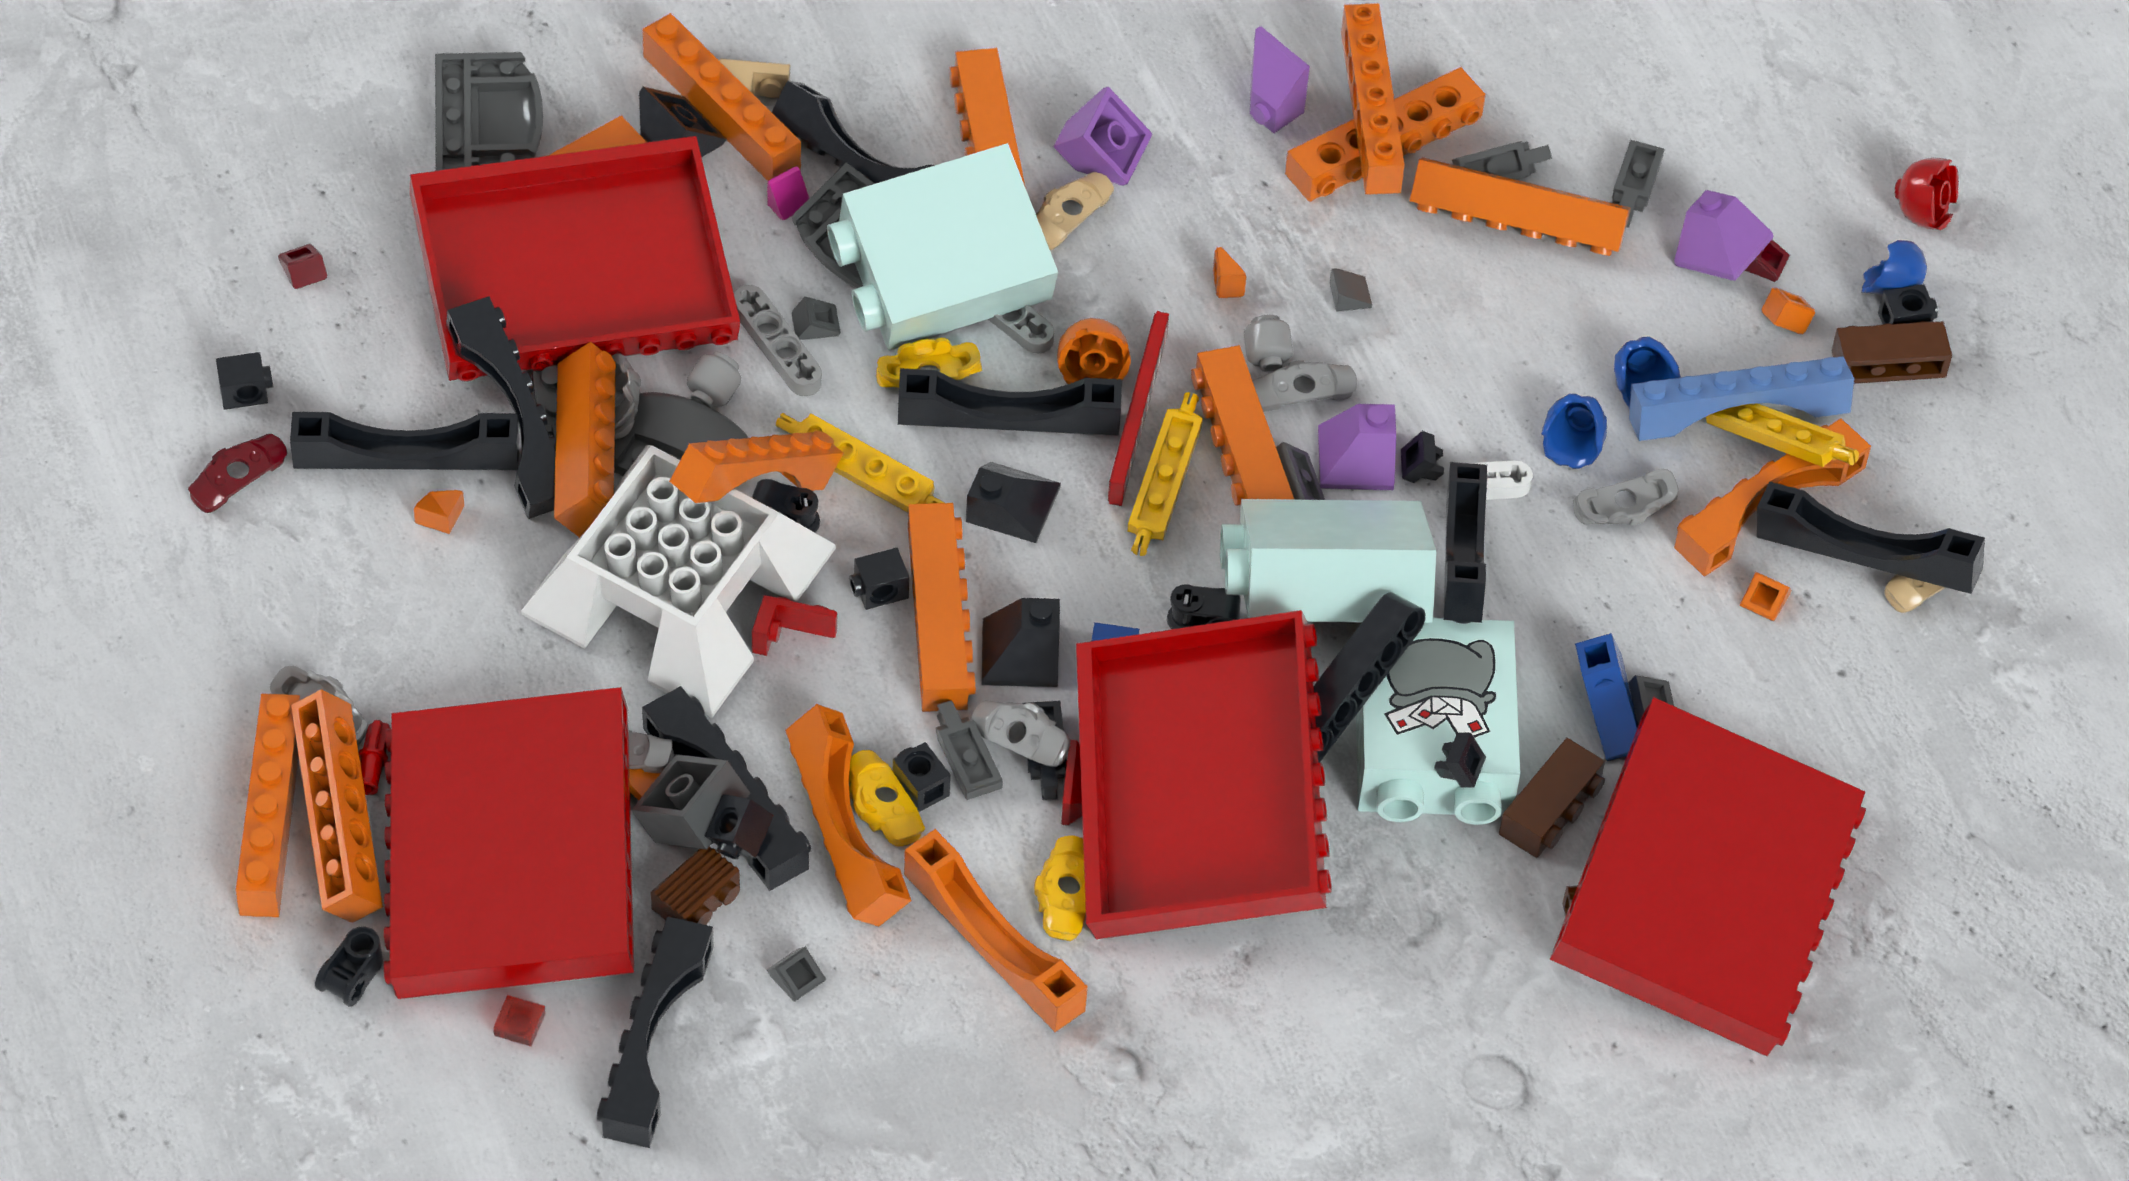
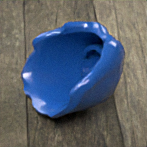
M1897 240L1887 246L1889 251L1888 260H1881L1879 265L1869 268L1863 274L1865 282L1862 286V293L1882 295L1883 290L1922 285L1927 270L1923 251L1912 241Z
M1641 337L1635 341L1626 342L1615 355L1614 372L1617 386L1629 409L1632 384L1681 378L1679 366L1671 353L1661 342L1651 337Z
M1569 393L1552 405L1547 412L1541 435L1544 436L1543 447L1546 457L1557 465L1569 466L1572 469H1581L1586 465L1594 463L1602 451L1607 435V417L1596 398Z

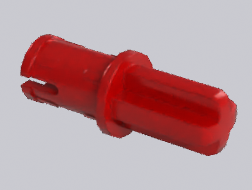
M374 720L373 723L368 725L364 746L358 751L365 795H374L378 792L382 767L388 761L385 730L391 728L389 724L383 723L381 720Z

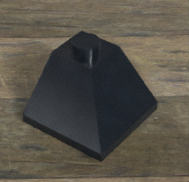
M644 86L639 91L640 135L646 143L697 136L701 157L722 146L727 140L685 96Z
M989 462L979 468L967 494L966 522L1037 543L1061 488V483Z
M1020 598L983 618L981 685L1058 687L1060 599Z

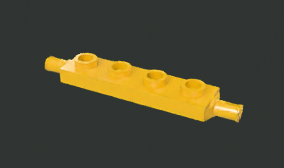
M1191 392L1184 394L1180 409H1167L1128 521L1127 532L1136 535L1131 548L1135 555L1138 554L1139 548L1140 556L1146 555L1151 539L1164 540L1202 428L1203 418L1194 413L1199 401V397L1194 393L1191 400Z
M1761 404L1731 407L1706 416L1707 424L1821 467L1835 459L1854 465L1859 458L1858 450L1846 447L1844 435Z
M781 413L780 418H777L775 426L790 434L821 431L829 435L834 440L833 444L844 452L834 472L907 513L908 504L945 503L933 496L935 489L933 480L810 413L807 418L799 422L785 413Z

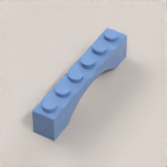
M1841 356L1637 383L1631 385L1629 420L1638 440L1644 441L1674 437L1689 425L1710 414L1746 404L1771 403L1787 405L1803 410L1815 418L1851 413L1854 377L1844 357Z

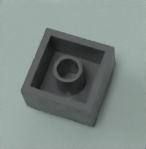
M675 755L633 807L632 812L655 843L707 849L714 842L706 838L705 834L722 795L747 798L751 793L727 760Z

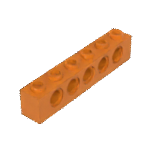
M1379 3L1344 5L1341 37L1365 195L1401 193L1405 165Z
M1462 67L1394 99L1403 156L1408 153H1415L1422 146L1434 140L1443 139L1451 132L1465 125H1472L1482 117L1486 94ZM1354 119L1287 151L1285 175L1309 202L1321 196H1327L1335 189L1349 182H1356L1363 177Z
M320 689L292 704L291 708L322 910L353 923L383 908L351 704Z

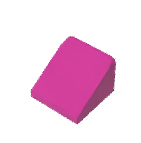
M797 166L767 182V205L781 220H786L793 216L809 199L801 171Z

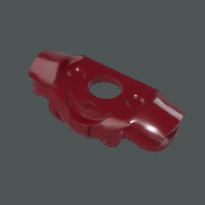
M266 434L228 449L223 448L212 456V460L198 478L188 487L191 500L202 512L211 513L217 510L232 495L269 470L274 471L280 467L287 456L285 444L279 437L273 434ZM233 462H242L248 466L249 472L243 478H233L228 474L227 467Z

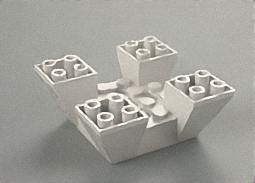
M646 445L614 487L613 497L586 532L560 558L523 607L521 615L585 649L616 606H619L659 628L648 675V684L665 693H669L682 686L690 698L695 696L699 700L704 713L713 718L754 662L753 655L726 614L728 608L749 580L781 597L797 602L835 551L836 544L736 489L731 490L718 501L695 503L669 482L680 460L652 445Z

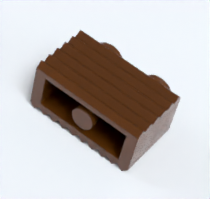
M709 846L707 849H699L651 891V909L664 920L667 917L707 925L713 912L718 907H721L722 904L729 905L739 894L740 870L732 862H728L726 857H722L720 853H717L714 848Z

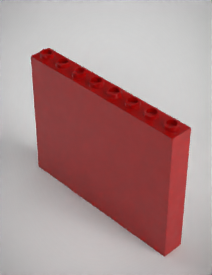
M697 136L410 174V198L449 381H472L480 376H487L478 367L459 357L447 329L446 319L449 309L490 296L494 308L500 307L506 321L504 331L508 340L513 339L518 347L520 360L517 362L521 371L530 369L542 371L546 367L558 364L589 342H592L600 350L608 352L611 356L617 353L628 356L635 354L654 355L659 351L670 349L689 350L698 345L712 343L714 345H725L733 340H738L740 318Z
M1302 610L1076 644L1086 924L1095 939L1327 908L1326 893L1332 892V884L1329 870H1324V857H1329L1330 850L1326 833L1322 834V822L1327 821V807L1325 799L1320 798L1319 787L1325 786V772L1322 762L1318 763L1317 751L1323 750V738L1320 727L1316 728L1315 716L1321 715V704L1318 693H1314L1313 686L1314 681H1319V669L1317 660L1312 658L1311 647L1317 646V636L1314 624H1308Z
M622 687L391 713V729L385 730L387 751L391 752V761L385 762L386 780L388 785L391 784V794H385V809L387 817H391V826L385 827L384 831L386 848L390 850V859L384 862L385 878L387 883H390V893L384 894L386 916L390 917V926L384 927V942L386 950H390V960L384 961L383 968L385 982L387 985L392 984L397 998L403 999L634 973L628 707Z
M1653 697L1639 722L1550 960L1762 1055L1768 1056L1776 1044L1780 1046L1784 1044L1790 1032L1791 1024L1787 1023L1786 1020L1789 1013L1794 1014L1801 1000L1802 992L1797 991L1799 982L1804 983L1811 971L1813 961L1809 960L1808 956L1810 951L1815 952L1824 933V930L1819 928L1821 919L1826 921L1835 900L1829 896L1832 889L1836 890L1844 876L1845 869L1840 867L1842 858L1847 860L1856 839L1850 835L1853 828L1858 829L1865 815L1866 808L1862 807L1861 804L1866 791Z

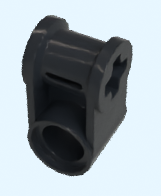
M762 479L757 483L752 495L753 499L795 522L800 518L802 526L817 532L820 527V517L817 512L819 501L817 495L812 490L782 484L771 479ZM804 498L807 499L808 506H805Z
M1184 584L1177 586L1171 593L1170 603L1172 607L1167 614V624L1171 629L1240 619V595H1226L1225 588H1208ZM1185 595H1188L1187 604H1183ZM1184 614L1187 615L1185 624L1182 623Z
M357 927L347 933L333 955L320 968L316 976L315 988L321 992L327 990L342 998L345 1005L349 1007L354 1006L383 965L382 949L377 932L369 927ZM363 949L371 950L366 954H357L358 951Z

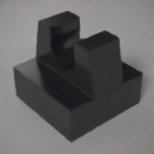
M1422 430L1401 448L1402 479L1412 483L1417 482L1420 478L1436 481L1444 474V467L1436 464V461L1443 456V450L1435 445L1433 434Z
M1471 732L1457 733L1454 742L1444 743L1441 749L1447 758L1446 761H1436L1434 768L1441 778L1456 780L1461 788L1475 787L1486 756Z

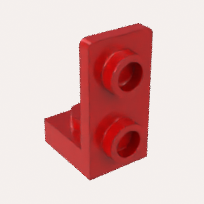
M764 595L752 629V653L767 656L771 642H778L782 627L835 638L837 634L838 613L821 605L812 606L794 602L785 597L775 598Z

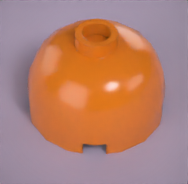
M1088 318L1074 323L1061 336L1057 349L1059 370L1067 384L1074 383L1083 378L1123 380L1128 374L1131 363L1128 342L1124 334L1116 325L1104 319Z

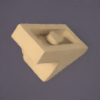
M719 59L754 96L779 98L787 80L790 81L789 64Z

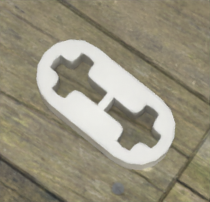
M1513 460L1472 463L1487 465L1486 500L1520 498L1528 494L1531 489L1533 472L1524 462ZM1510 476H1517V480L1521 482H1514V479Z

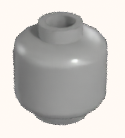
M1277 315L1257 316L1251 320V324L1244 330L1247 360L1255 366H1260L1261 370L1275 371L1292 357L1293 347L1289 324L1280 320Z
M716 351L713 355H702L687 377V386L693 393L691 395L692 400L711 407V405L719 407L727 405L741 383V375L738 372L739 365L732 358L721 352Z

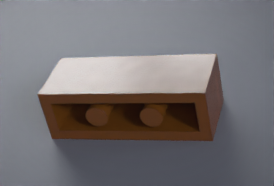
M1920 321L1906 324L1886 323L1875 326L1837 328L1831 350L1833 357H1844L1854 377V384L1946 378L1952 359L1944 321Z
M1566 738L1504 811L1499 835L1535 858H1538L1546 847L1552 849L1561 838L1562 828L1566 823H1574L1578 819L1584 808L1583 803L1589 796L1595 798L1605 783V778L1602 777L1605 760L1571 739Z

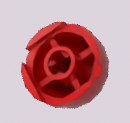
M1944 158L1922 159L1912 163L1904 172L1903 177L1897 180L1895 198L1899 200V206L1904 216L1917 226L1942 230L1951 221L1953 214L1946 213L1950 203H1957L1959 189L1957 167L1949 165L1952 160Z

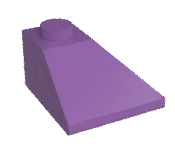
M1262 26L1255 29L1250 80V114L1257 123L1276 133L1304 113L1310 66Z
M1107 86L1066 121L1053 147L1076 171L1085 174L1098 172L1107 176L1111 182L1123 186L1128 184L1152 136V132L1114 91Z
M1705 190L1686 212L1674 259L1675 266L1735 281L1774 238L1773 232L1737 197Z
M1357 404L1318 425L1321 489L1394 490L1396 457V414L1394 404Z

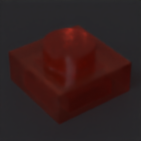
M507 995L493 1027L494 1036L532 1047L546 1014L545 1006Z

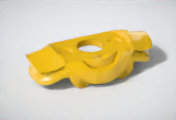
M944 337L936 340L922 339L912 344L905 343L898 348L897 355L882 356L878 359L876 369L877 383L881 387L899 388L900 368L920 369L927 365L936 366L941 373L950 378L962 380L971 374L982 371L980 352L974 343L965 342L952 346L950 341Z
M861 750L852 755L849 771V781L851 783L849 793L853 801V808L858 817L868 823L873 832L881 830L886 839L894 846L902 847L918 841L921 833L925 831L924 824L917 807L890 766L872 750ZM881 787H888L896 792L897 798L892 802H884L876 796L875 791Z
M1075 835L1057 839L1055 847L1051 850L1049 858L1044 862L1043 869L1040 875L1036 877L1034 883V893L1039 902L1038 912H1043V928L1047 935L1052 938L1066 941L1076 939L1081 933L1085 919L1083 838ZM1062 877H1072L1078 881L1080 890L1074 894L1065 893L1060 889L1058 881Z

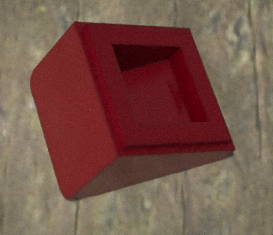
M1771 240L1744 271L1775 282L1779 279L1790 254L1775 241Z
M307 244L278 255L279 262L295 289L327 278L322 254L312 244Z

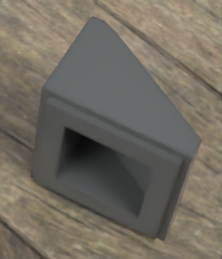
M1331 269L1329 284L1336 312L1372 308L1365 276L1341 269Z
M804 296L792 311L794 331L800 340L839 336L841 333L835 304Z
M806 946L793 951L767 969L770 977L793 1001L798 1000L827 980Z

